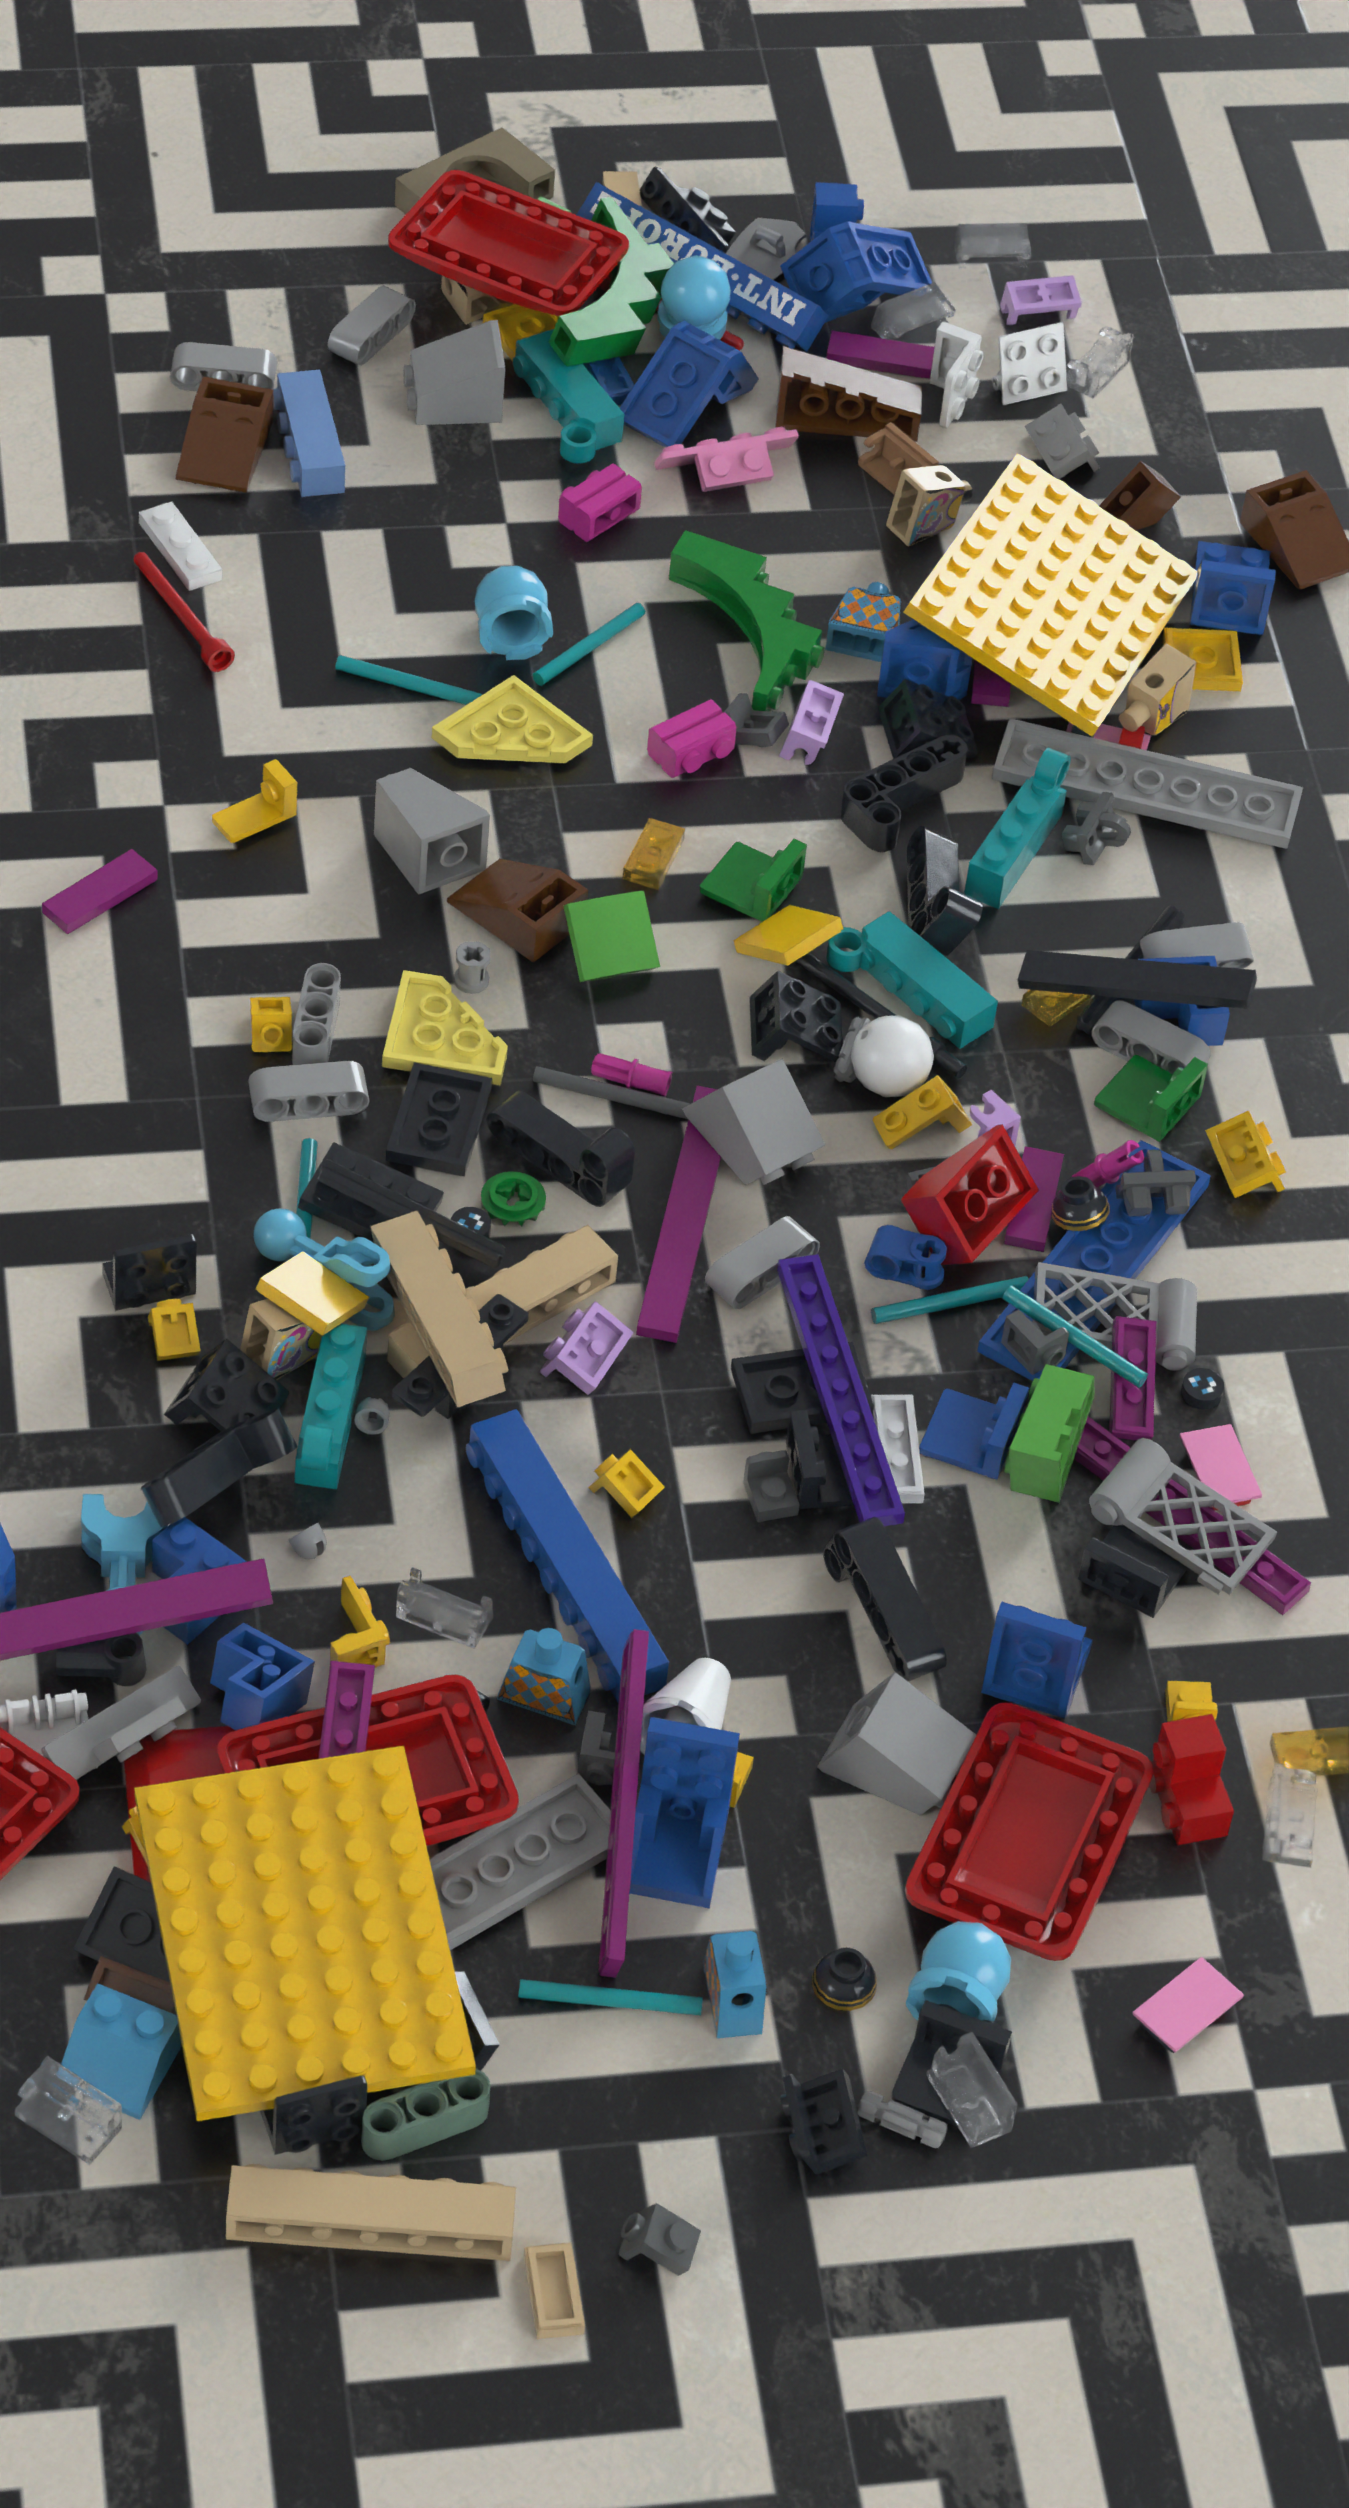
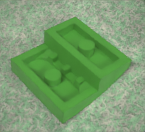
M644 890L563 905L580 982L612 978L621 974L648 971L660 967Z

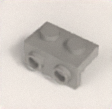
M1061 403L1025 426L1056 479H1060L1085 462L1089 463L1094 472L1100 469L1094 456L1099 454V451L1089 435L1084 438L1080 435L1086 429L1076 413L1068 415Z

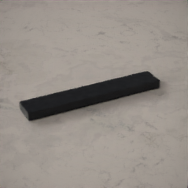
M1027 950L1017 981L1019 989L1249 1009L1257 982L1256 970Z

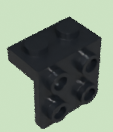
M925 2000L919 2013L914 2041L892 2090L891 2099L924 2113L928 2117H933L969 2132L977 2130L1006 2062L1012 2031L1002 2028L993 2021L980 2020L958 2012L950 2005L936 2004Z

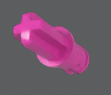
M602 1053L594 1057L591 1067V1073L594 1076L626 1084V1088L629 1089L632 1087L643 1089L664 1097L668 1093L672 1080V1072L639 1064L638 1059L630 1062Z
M1128 1140L1108 1154L1101 1153L1097 1155L1095 1162L1073 1174L1072 1177H1086L1098 1188L1105 1183L1112 1184L1118 1181L1119 1175L1141 1164L1144 1161V1153L1141 1150L1128 1157V1153L1140 1147L1135 1141Z

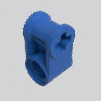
M884 1225L877 1229L864 1264L867 1271L879 1279L892 1280L912 1285L919 1289H934L940 1286L944 1280V1269L941 1263L946 1258L947 1247L938 1237L903 1230L893 1225ZM929 1247H932V1248H933V1252H932V1254L930 1255V1257L928 1258V1256H929ZM926 1267L925 1278H922V1271Z

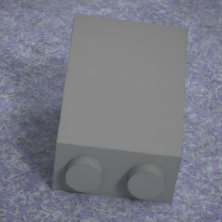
M490 320L410 351V365H404L403 377L404 386L411 387V389H407L408 411L414 410L416 425L502 423L505 363L498 320Z
M412 768L395 774H389L376 780L374 836L418 895L486 869L490 814L485 809Z
M783 1058L721 1087L682 1109L685 1116L745 1185L759 1178L762 1184L765 1185L785 1175L782 1169L783 1166L790 1163L792 1169L795 1170L815 1160L812 1152L825 1146L821 1134Z
M894 1672L853 1705L817 1768L828 1775L921 1816L934 1805L939 1808L943 1806L953 1785L951 1782L955 1775H958L976 1734Z

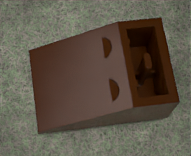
M203 376L193 402L176 472V480L247 493L273 424L274 390Z
M1307 470L1246 490L1240 519L1241 525L1263 550L1270 551V558L1298 590L1349 573L1348 538L1326 491Z
M498 859L447 898V903L530 961L535 962L570 935L563 905L588 900V889L558 869Z

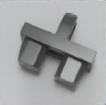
M1102 792L1096 803L1082 801L1076 813L1078 826L1067 825L1062 832L1065 850L1081 852L1083 864L1095 865L1106 846H1122L1131 834L1127 820L1115 814L1112 809L1113 793Z
M1148 1150L1146 1157H1144V1172L1123 1173L1120 1185L1115 1187L1117 1199H1124L1127 1213L1130 1217L1150 1214L1152 1210L1151 1197H1164L1165 1213L1169 1215L1185 1214L1190 1207V1191L1196 1182L1195 1170L1164 1171L1161 1151Z

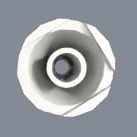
M699 1658L644 1703L640 1751L644 1755L650 1717L722 1729L731 1684L730 1674L723 1664L711 1658Z

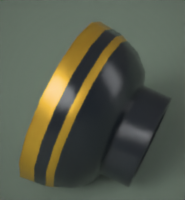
M1082 1176L1067 1179L1052 1202V1219L1063 1229L1072 1231H1083L1097 1227L1106 1220L1110 1213L1108 1199L1101 1189L1094 1186L1090 1179Z
M848 1947L840 1948L830 1952L818 1962L812 1975V1987L816 1996L825 2005L837 2010L851 2011L862 2008L872 2000L877 1990L876 1972L870 1961L858 1950Z

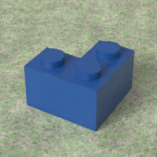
M815 183L809 243L830 227L845 222L856 223V220H863L864 199H858L857 184Z
M1215 956L1138 959L1218 967ZM1134 999L1136 1007L1161 1019L1177 1018L1179 1028L1199 1037L1208 1046L1223 1045L1230 1015L1228 1007Z
M186 1517L170 1524L152 1540V1572L161 1579L247 1562ZM220 1615L165 1626L163 1628L188 1645Z
M243 1622L217 1642L210 1683L225 1691L220 1722L234 1730H239L291 1716L307 1704L315 1661Z

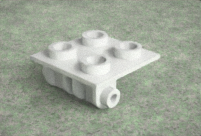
M1062 322L998 337L1000 372L992 378V385L996 391L1000 390L1002 392L1003 405L1067 391L1064 324Z
M74 1689L71 1690V1693L55 1695V1698H51L50 1693H47L44 1700H37V1696L34 1695L31 1696L30 1702L28 1699L11 1702L10 1699H6L5 1704L0 1705V1727L44 1756L41 1751L44 1746L88 1720L86 1692L77 1694V1690Z

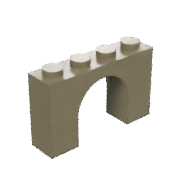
M501 127L397 177L395 185V206L406 215L439 177L447 171H465L538 200L540 196L546 199L554 196L555 169Z

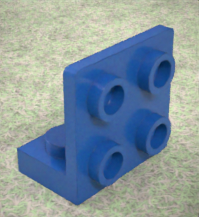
M1013 1383L1007 1398L1000 1396L997 1404L951 1389H944L919 1447L920 1454L998 1480L1009 1448L1017 1432L1020 1417L1025 1412L1029 1387Z

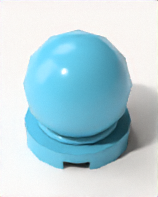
M695 255L679 260L671 265L662 281V301L659 304L657 320L660 324L659 331L665 338L671 328L682 321L692 324L719 340L722 338L726 330V308L730 301L731 289L727 273L714 260Z
M500 566L486 574L477 587L474 600L475 612L479 618L480 643L489 654L493 651L497 654L506 655V660H525L539 654L542 651V645L549 637L552 638L553 636L552 617L547 608L548 597L543 583L534 572L519 566Z
M957 1921L937 1931L923 1951L921 1971L915 1974L908 1987L909 1995L906 2000V2006L912 2016L918 2021L925 2000L936 2004L950 2005L958 2012L980 2020L994 2021L997 2015V2000L1010 1982L1011 1957L1001 1936L982 1923Z

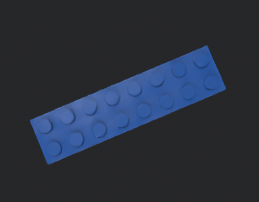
M1140 1140L1138 1143L1140 1147L1133 1150L1128 1157L1141 1150L1144 1153V1157H1146L1148 1150L1160 1149ZM1160 1150L1164 1171L1195 1170L1196 1182L1190 1191V1207L1185 1214L1169 1215L1165 1213L1164 1197H1151L1152 1210L1150 1214L1145 1216H1128L1124 1199H1117L1115 1187L1121 1183V1174L1117 1182L1112 1184L1106 1183L1101 1189L1108 1199L1110 1213L1106 1220L1089 1230H1068L1042 1263L1136 1279L1207 1189L1211 1175ZM1144 1161L1124 1173L1144 1172ZM1035 1272L1020 1290L1032 1299H1034ZM1045 1278V1284L1056 1296L1068 1289L1060 1280ZM1089 1286L1084 1289L1096 1303L1108 1297L1100 1287ZM1075 1295L1063 1302L1076 1316L1087 1310ZM1114 1302L1103 1310L1108 1314L1116 1303ZM1009 1304L980 1339L977 1352L1031 1381L1034 1378L1039 1379L1043 1370L1032 1375L1001 1343L1006 1316L1019 1310ZM1054 1308L1051 1309L1052 1312L1063 1318ZM1023 1313L1030 1321H1033L1031 1317ZM1094 1315L1082 1322L1092 1332L1101 1324ZM1067 1342L1066 1355L1056 1367L1065 1369L1080 1349Z

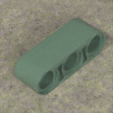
M476 2069L475 2075L422 2083L371 2103L363 2114L361 2140L363 2150L369 2157L375 2160H390L479 2126L488 2116L491 2088L489 2078L484 2072ZM463 2096H472V2097H474V2098H476V2099H474V2100H465V2099H463V2098H461V2097H463ZM421 2112H430V2113H432V2114H434V2115H432V2116H422V2115H420V2114H418V2113H421ZM387 2128L391 2131L384 2133L378 2132L376 2129Z

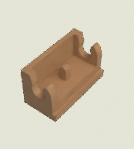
M891 422L886 424L884 429L870 435L863 444L868 448L874 446L871 451L865 452L858 460V465L894 495L902 470L938 466L939 464L937 459Z

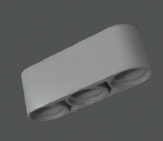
M380 286L333 328L328 339L329 351L359 366L364 365L410 323L415 313V301L387 286Z
M185 342L175 348L170 379L174 386L186 391H198L203 376L273 389L277 359L273 353L265 349Z
M1240 922L1158 931L1140 940L1144 959L1215 956L1218 967L1244 969L1254 962L1244 924Z
M314 964L305 973L293 1029V1065L326 1063L329 1060L340 1006L341 984L340 972L331 964Z
M1125 1001L1113 1002L1092 1029V1037L1095 1043L1103 1050L1127 1062L1134 1055H1139L1172 1074L1179 1067L1184 1069L1194 1057L1204 1062H1207L1210 1058L1209 1047L1202 1039Z
M354 1061L266 1067L253 1072L248 1079L254 1116L266 1122L353 1115L364 1111L370 1102L364 1069L359 1063Z
M785 1216L715 1261L706 1273L705 1283L734 1309H741L781 1283L777 1272L778 1260L816 1255L819 1252L820 1242L790 1216Z

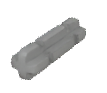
M856 1017L850 1024V1032L846 1035L839 1054L840 1058H838L834 1067L835 1078L839 1082L846 1081L850 1083L856 1078L851 1060V1052L857 1034L865 1025L871 1022L868 1018L861 1019Z
M872 2091L864 2093L858 2105L857 2113L860 2117L875 2122L877 2118L881 2120V2126L912 2139L919 2136L922 2138L921 2143L933 2148H939L947 2132V2124L933 2117H930L928 2121L923 2118L924 2113L891 2099L886 2103L883 2101L884 2096Z

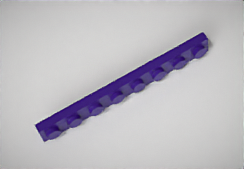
M819 1254L778 1260L777 1272L859 1522L877 1517L884 1526L903 1524L905 1511Z

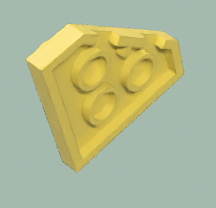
M514 675L434 725L431 737L457 758L567 763L591 747L593 742V734Z
M403 970L382 1056V1067L411 1072L413 1064L419 1063L492 1078L493 1085L501 1086L508 1045L499 1036L494 1037L484 1027V1020L466 1001L461 1002L451 992L452 986L443 976Z

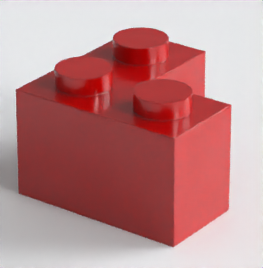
M1213 1714L1162 1723L1158 1742L1153 1744L1154 1758L1152 1765L1154 1770L1149 1788L1153 1794H1158L1162 1804L1161 1817L1163 1824L1167 1830H1172L1177 1845L1225 1837L1229 1833L1234 1809L1220 1776L1227 1749Z

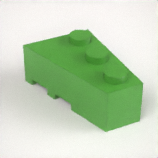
M1045 1364L1040 1378L1033 1379L1028 1398L1029 1404L1025 1413H1022L1017 1432L1009 1448L1004 1471L1010 1474L1011 1491L1060 1502L1094 1400V1376Z

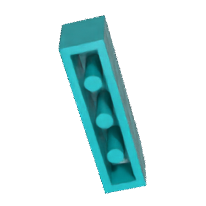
M554 329L517 340L516 354L513 358L514 370L530 386L533 395L540 399L548 408L551 417L562 425L560 454L565 460L572 463H585L594 458L596 450L622 442L625 414L583 364L565 366L548 342Z
M1050 747L1046 748L1037 764L1034 776L1026 779L969 862L964 894L994 908H1000L1062 817L1067 790L1060 786L1069 769L1071 761L1069 755Z
M888 911L864 926L862 933L856 929L844 927L840 933L828 940L826 960L832 968L842 972H852L859 968L867 971L888 992L895 994L910 1007L913 1013L921 1016L942 1037L950 1040L959 1049L994 1027L998 1000L892 912ZM839 948H849L854 951L847 952L842 951Z
M341 1323L322 1336L295 1458V1483L337 1489L366 1360L367 1327Z

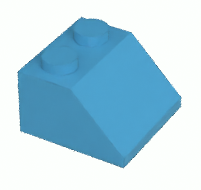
M97 1983L76 2019L56 2078V2086L140 2120L181 2049V2036L177 2015Z

